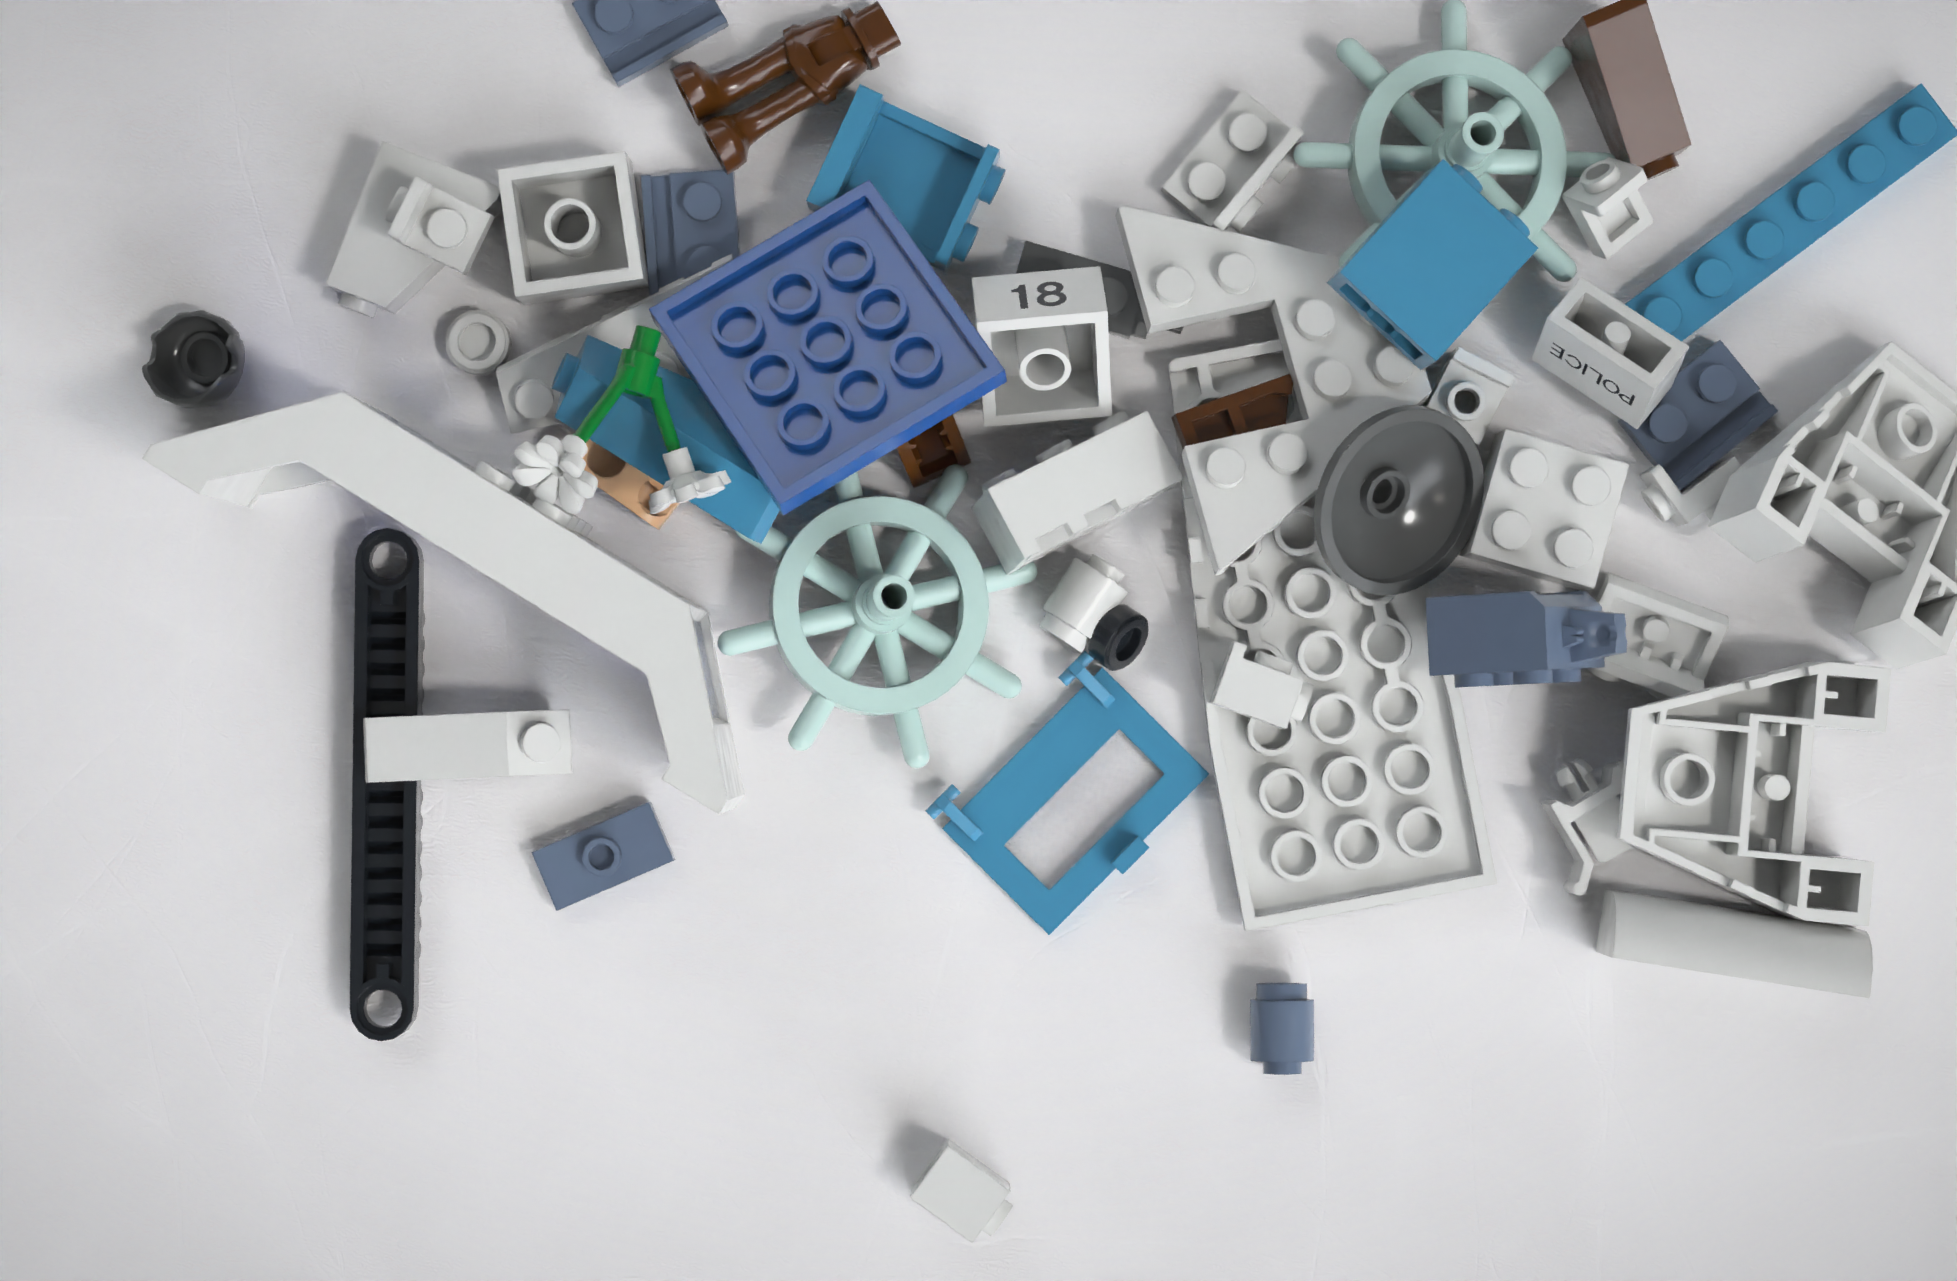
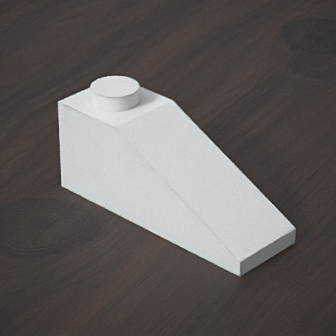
M570 709L363 718L366 783L573 774Z

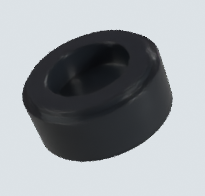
M1125 604L1112 608L1095 626L1088 645L1090 657L1111 671L1125 668L1136 659L1146 643L1149 631L1147 619Z

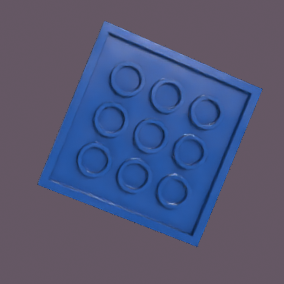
M870 179L649 308L653 322L783 516L1007 382L1003 366Z

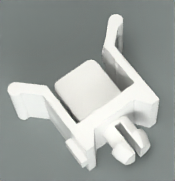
M1580 757L1571 761L1570 765L1585 790L1582 791L1569 767L1563 766L1556 771L1557 780L1561 788H1566L1572 800L1566 804L1549 799L1541 803L1574 859L1569 879L1563 884L1564 890L1575 895H1584L1586 893L1594 865L1585 846L1573 829L1572 822L1575 823L1593 856L1599 862H1608L1633 847V845L1617 838L1620 801L1617 795L1621 797L1622 760L1602 767L1600 784H1597L1591 774L1593 769L1585 759Z

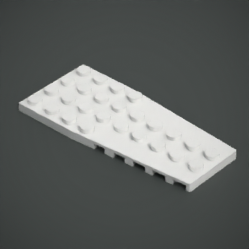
M1280 339L1173 359L1168 366L1173 414L1175 415L1289 374ZM1294 388L1292 389V395L1288 397L1286 424L1303 420ZM1176 433L1179 470L1184 478L1181 480L1208 744L1244 930L1252 931L1498 884L1461 692L1459 688H1455L1454 675L1429 676L1425 598L1432 597L1429 589L1430 581L1406 593L1374 595L1358 590L1341 580L1328 567L1317 545L1314 530L1316 494L1302 506L1297 507L1269 534L1267 533L1228 566L1227 570L1220 575H1215L1181 453L1183 449ZM1231 642L1246 645L1247 648L1243 658L1252 662L1257 651L1293 663L1290 675L1314 685L1309 704L1301 721L1290 718L1287 729H1280L1209 703Z

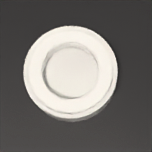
M472 310L459 315L451 323L446 333L445 345L449 358L457 367L472 375H488L495 372L498 366L506 363L511 352L512 341L508 328L498 317L487 311Z

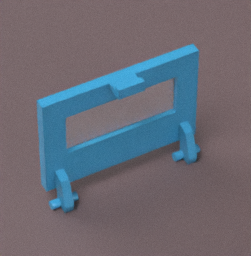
M1086 651L1058 677L1066 686L1075 678L1084 686L961 810L952 802L961 793L953 784L925 810L932 819H935L942 811L951 819L942 829L1048 935L1115 869L1123 875L1150 848L1143 840L1209 775L1103 667L1094 676L1086 669L1094 660Z

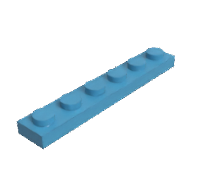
M1919 84L1625 303V305L1682 342L1957 136V129L1923 84Z

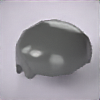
M203 310L179 313L166 323L161 330L151 335L152 351L150 360L146 365L142 366L143 376L157 397L184 408L210 407L228 398L237 387L243 374L245 348L243 341L240 339L239 332L224 318Z

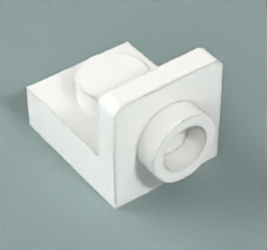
M418 176L414 178L410 188L401 186L397 190L386 214V221L392 223L388 235L395 241L464 275H467L494 220L491 214L432 186L428 181Z

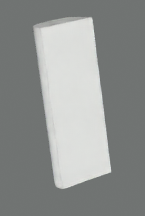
M1610 889L1604 890L1595 952L1615 959L1864 998H1870L1873 952L1870 936L1865 930Z

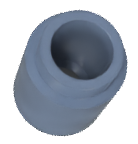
M1256 983V999H1250V1061L1263 1062V1074H1302V1062L1314 1061V999H1307V983Z

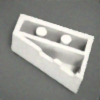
M1125 410L1118 412L1091 428L1095 434L1094 437L1076 446H1073L1070 439H1067L1036 456L1039 464L1019 474L1016 473L1014 468L1009 469L980 486L983 495L971 509L1007 575L1172 489L1184 479L1148 411L1131 419Z

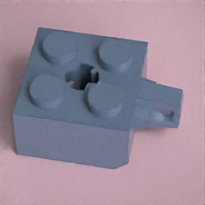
M1535 591L1425 598L1429 676L1454 675L1455 688L1582 681V668L1605 667L1604 657L1627 653L1625 614L1602 611V606L1587 591L1541 594Z

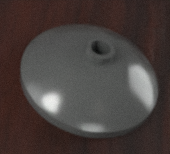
M1407 405L1394 407L1372 416L1361 423L1343 440L1323 472L1314 505V530L1317 545L1323 559L1335 575L1352 587L1366 593L1396 595L1417 589L1428 583L1455 560L1474 530L1484 493V474L1481 457L1468 431L1455 419L1440 411L1425 406Z

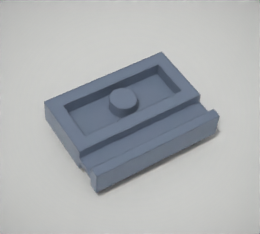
M576 0L572 3L618 87L729 26L715 0Z
M724 170L670 173L669 175L641 176L649 296L659 292V288L682 277L686 279L711 267L713 262L732 254L733 259L740 256L734 171L728 175Z
M1718 340L1678 372L1670 390L1638 429L1622 419L1617 422L1653 466L1660 464L1681 491L1775 415L1778 410L1766 400L1759 391V386L1724 343Z

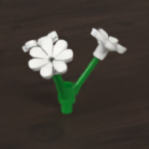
M637 325L630 348L622 349L615 376L574 434L565 436L561 441L557 437L545 435L537 445L526 441L515 449L514 454L510 457V461L516 465L512 473L516 482L522 486H531L538 483L533 492L536 498L554 504L558 498L562 508L567 513H579L585 498H592L598 486L597 478L584 470L586 462L583 457L588 451L586 443L621 394L624 393L650 399L665 447L668 453L662 456L670 480L665 482L661 490L649 494L650 514L659 513L673 503L685 502L695 497L706 498L724 490V485L732 481L726 470L715 473H704L701 470L695 471L688 448L680 447V442L665 400L662 378L656 376L661 360L655 357L662 333Z

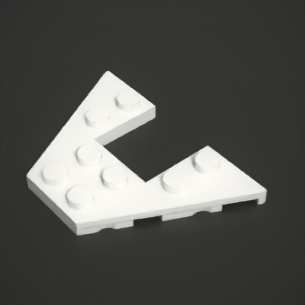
M1120 206L1115 217L1148 334L1271 307L1289 374L1293 381V388L1303 420L1188 445L1184 447L1181 453L1215 575H1220L1257 541L1280 525L1282 520L1297 507L1302 506L1317 493L1321 477L1329 460L1343 440L1355 428L1382 411L1407 405L1420 406L1427 400L1432 390L1426 370H1420L1326 283L1340 268V258L1226 230L1222 232L1218 228L1129 206Z

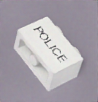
M1581 277L1546 318L1531 360L1638 429L1672 387L1689 346Z

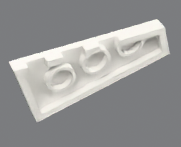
M730 254L713 262L711 267L686 279L682 277L661 287L659 292L628 307L624 305L602 316L601 320L575 333H566L498 366L496 377L510 433L513 434L563 423L555 418L561 392L551 389L552 383L565 354L569 353L577 357L587 335L617 348L629 349L637 325L649 327L660 332L653 322L649 308L733 260V255ZM661 334L655 357L661 360L659 366L692 380Z

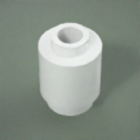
M1092 554L1087 563L1074 558L1042 609L1047 613L1039 626L1082 653L1091 639L1099 620L1109 610L1117 605H1121L1127 596L1128 591L1119 585L1125 574Z

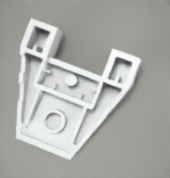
M1891 341L1880 347L1730 475L1708 527L1755 563L1803 546L1808 535L1871 582L1850 635L1896 670L1946 655L1957 630V392Z
M1805 662L1629 708L1617 838L1782 916L1804 921L1869 926L1875 862L1804 854L1815 727L1886 733L1892 668L1834 662Z

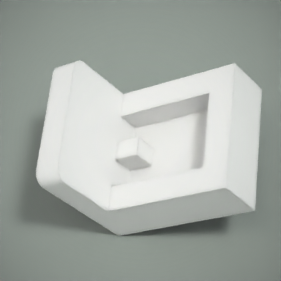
M1608 157L1586 168L1581 174L1580 180L1561 195L1593 255L1608 260L1654 222L1638 191V188L1648 180L1642 167Z
M1735 457L1724 460L1687 488L1680 491L1663 467L1658 464L1639 475L1647 488L1641 491V495L1651 511L1662 522L1670 518L1677 527L1689 523L1703 512L1711 520L1730 475L1741 465Z

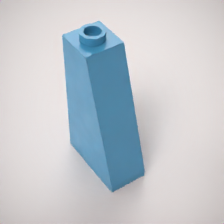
M587 335L577 357L569 353L565 354L551 389L561 392L555 413L556 419L574 430L579 427L615 376L622 349ZM659 366L656 376L662 378L665 400L680 442V447L688 448L695 471L701 470L704 473H715L726 470L732 481L724 485V490L706 498L695 497L688 501L747 538L762 544L780 511L694 381ZM622 393L590 437V440L664 485L666 481L670 480L662 455L668 453L665 447L650 399Z

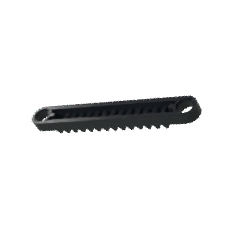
M390 528L375 530L367 535L359 545L355 558L350 1014L358 1032L368 1039L377 1041L395 1039L409 1030L416 1020L419 1007V958L421 954V944L419 941L421 930L420 906L422 902L420 881L422 878L420 857L422 853L421 829L423 826L421 815L423 801L421 780L366 783L363 718L423 715L424 689L422 685L425 673L423 652L425 649L423 636L425 613L423 610L424 559L422 549L413 537L403 531ZM394 542L399 544L406 552L407 565L403 573L398 577L384 579L373 568V555L382 544ZM377 990L391 991L401 1001V1016L393 1025H378L368 1015V999Z

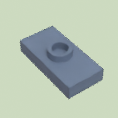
M651 802L531 852L556 911L676 860Z

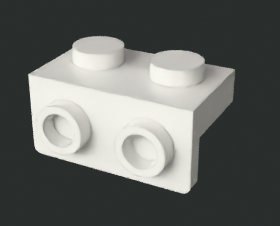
M1608 572L1596 601L1602 606V611L1625 614L1627 653L1604 657L1605 667L1587 669L1595 676L1606 681L1620 682L1623 679L1645 687L1651 695L1659 700L1704 689L1705 677L1729 628V617Z

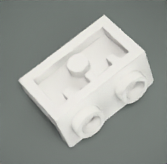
M1242 90L1165 182L1161 191L1202 225L1218 228L1222 232L1231 226L1240 233L1263 205V202L1255 197V195L1266 181L1272 177L1280 184L1296 166L1297 163L1294 160L1293 152L1304 132L1296 125L1289 128L1245 90Z

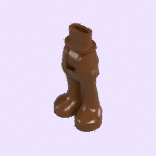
M876 1L855 13L848 7L841 11V17L834 15L805 25L792 24L783 30V37L749 59L729 69L708 73L695 62L688 61L671 68L670 72L696 124L701 126L711 151L728 175L747 162L749 148L759 138L805 109L818 103L827 105L836 100L837 94L853 83L866 70H874L880 67L878 57L900 46L901 42L883 8ZM789 72L794 76L795 81L737 113L717 116L730 105L763 85Z

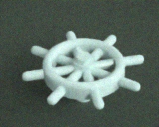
M1447 0L1441 8L1442 50L1419 55L1401 64L1390 73L1357 40L1353 38L1341 40L1336 48L1337 57L1371 93L1361 106L1354 120L1349 143L1302 142L1296 146L1293 152L1295 162L1301 167L1348 169L1350 186L1355 201L1370 227L1340 256L1339 267L1347 261L1420 179L1444 159L1450 166L1458 164L1471 172L1482 185L1483 190L1480 194L1496 209H1507L1525 223L1530 231V235L1527 238L1538 247L1532 256L1557 281L1567 282L1573 279L1577 271L1575 262L1542 227L1556 209L1562 195L1566 177H1580L1583 171L1592 164L1605 160L1608 157L1616 158L1614 155L1606 152L1566 150L1564 133L1559 118L1543 92L1570 67L1572 63L1571 52L1563 46L1554 47L1532 69L1524 74L1513 65L1497 57L1467 50V10L1461 0ZM1442 84L1443 127L1409 93L1429 85ZM1468 86L1491 95L1498 102L1487 113L1478 112L1468 117ZM1391 112L1424 146L1380 144L1382 130L1389 113ZM1517 119L1526 134L1531 150L1498 149L1503 142L1504 131ZM1382 170L1423 172V175L1396 201L1386 184ZM1489 174L1532 175L1531 189L1523 208Z
M953 464L944 470L924 506L896 497H864L858 472H855L834 485L839 504L815 517L793 539L771 526L762 544L735 530L740 538L779 561L770 589V620L724 631L720 634L717 645L719 650L728 656L776 645L790 672L812 693L788 734V742L793 749L804 751L811 747L834 707L860 715H893L905 762L912 768H921L929 760V750L918 711L919 707L947 693L965 674L1004 698L1011 699L1020 693L1022 683L1019 677L980 654L979 651L985 638L988 624V593L1032 582L1037 575V566L1034 562H1031L1008 575L1001 564L982 568L968 541L957 528L946 520L948 513L968 480L967 471L961 465ZM871 526H888L908 532L884 573ZM846 531L858 579L819 556L816 552L828 540ZM930 546L943 560L951 576L912 585L909 579ZM803 576L846 602L799 613V591ZM958 600V622L954 637L912 611ZM851 627L827 667L816 656L806 637ZM899 634L941 659L930 672L912 683ZM873 640L886 688L867 687L850 682Z

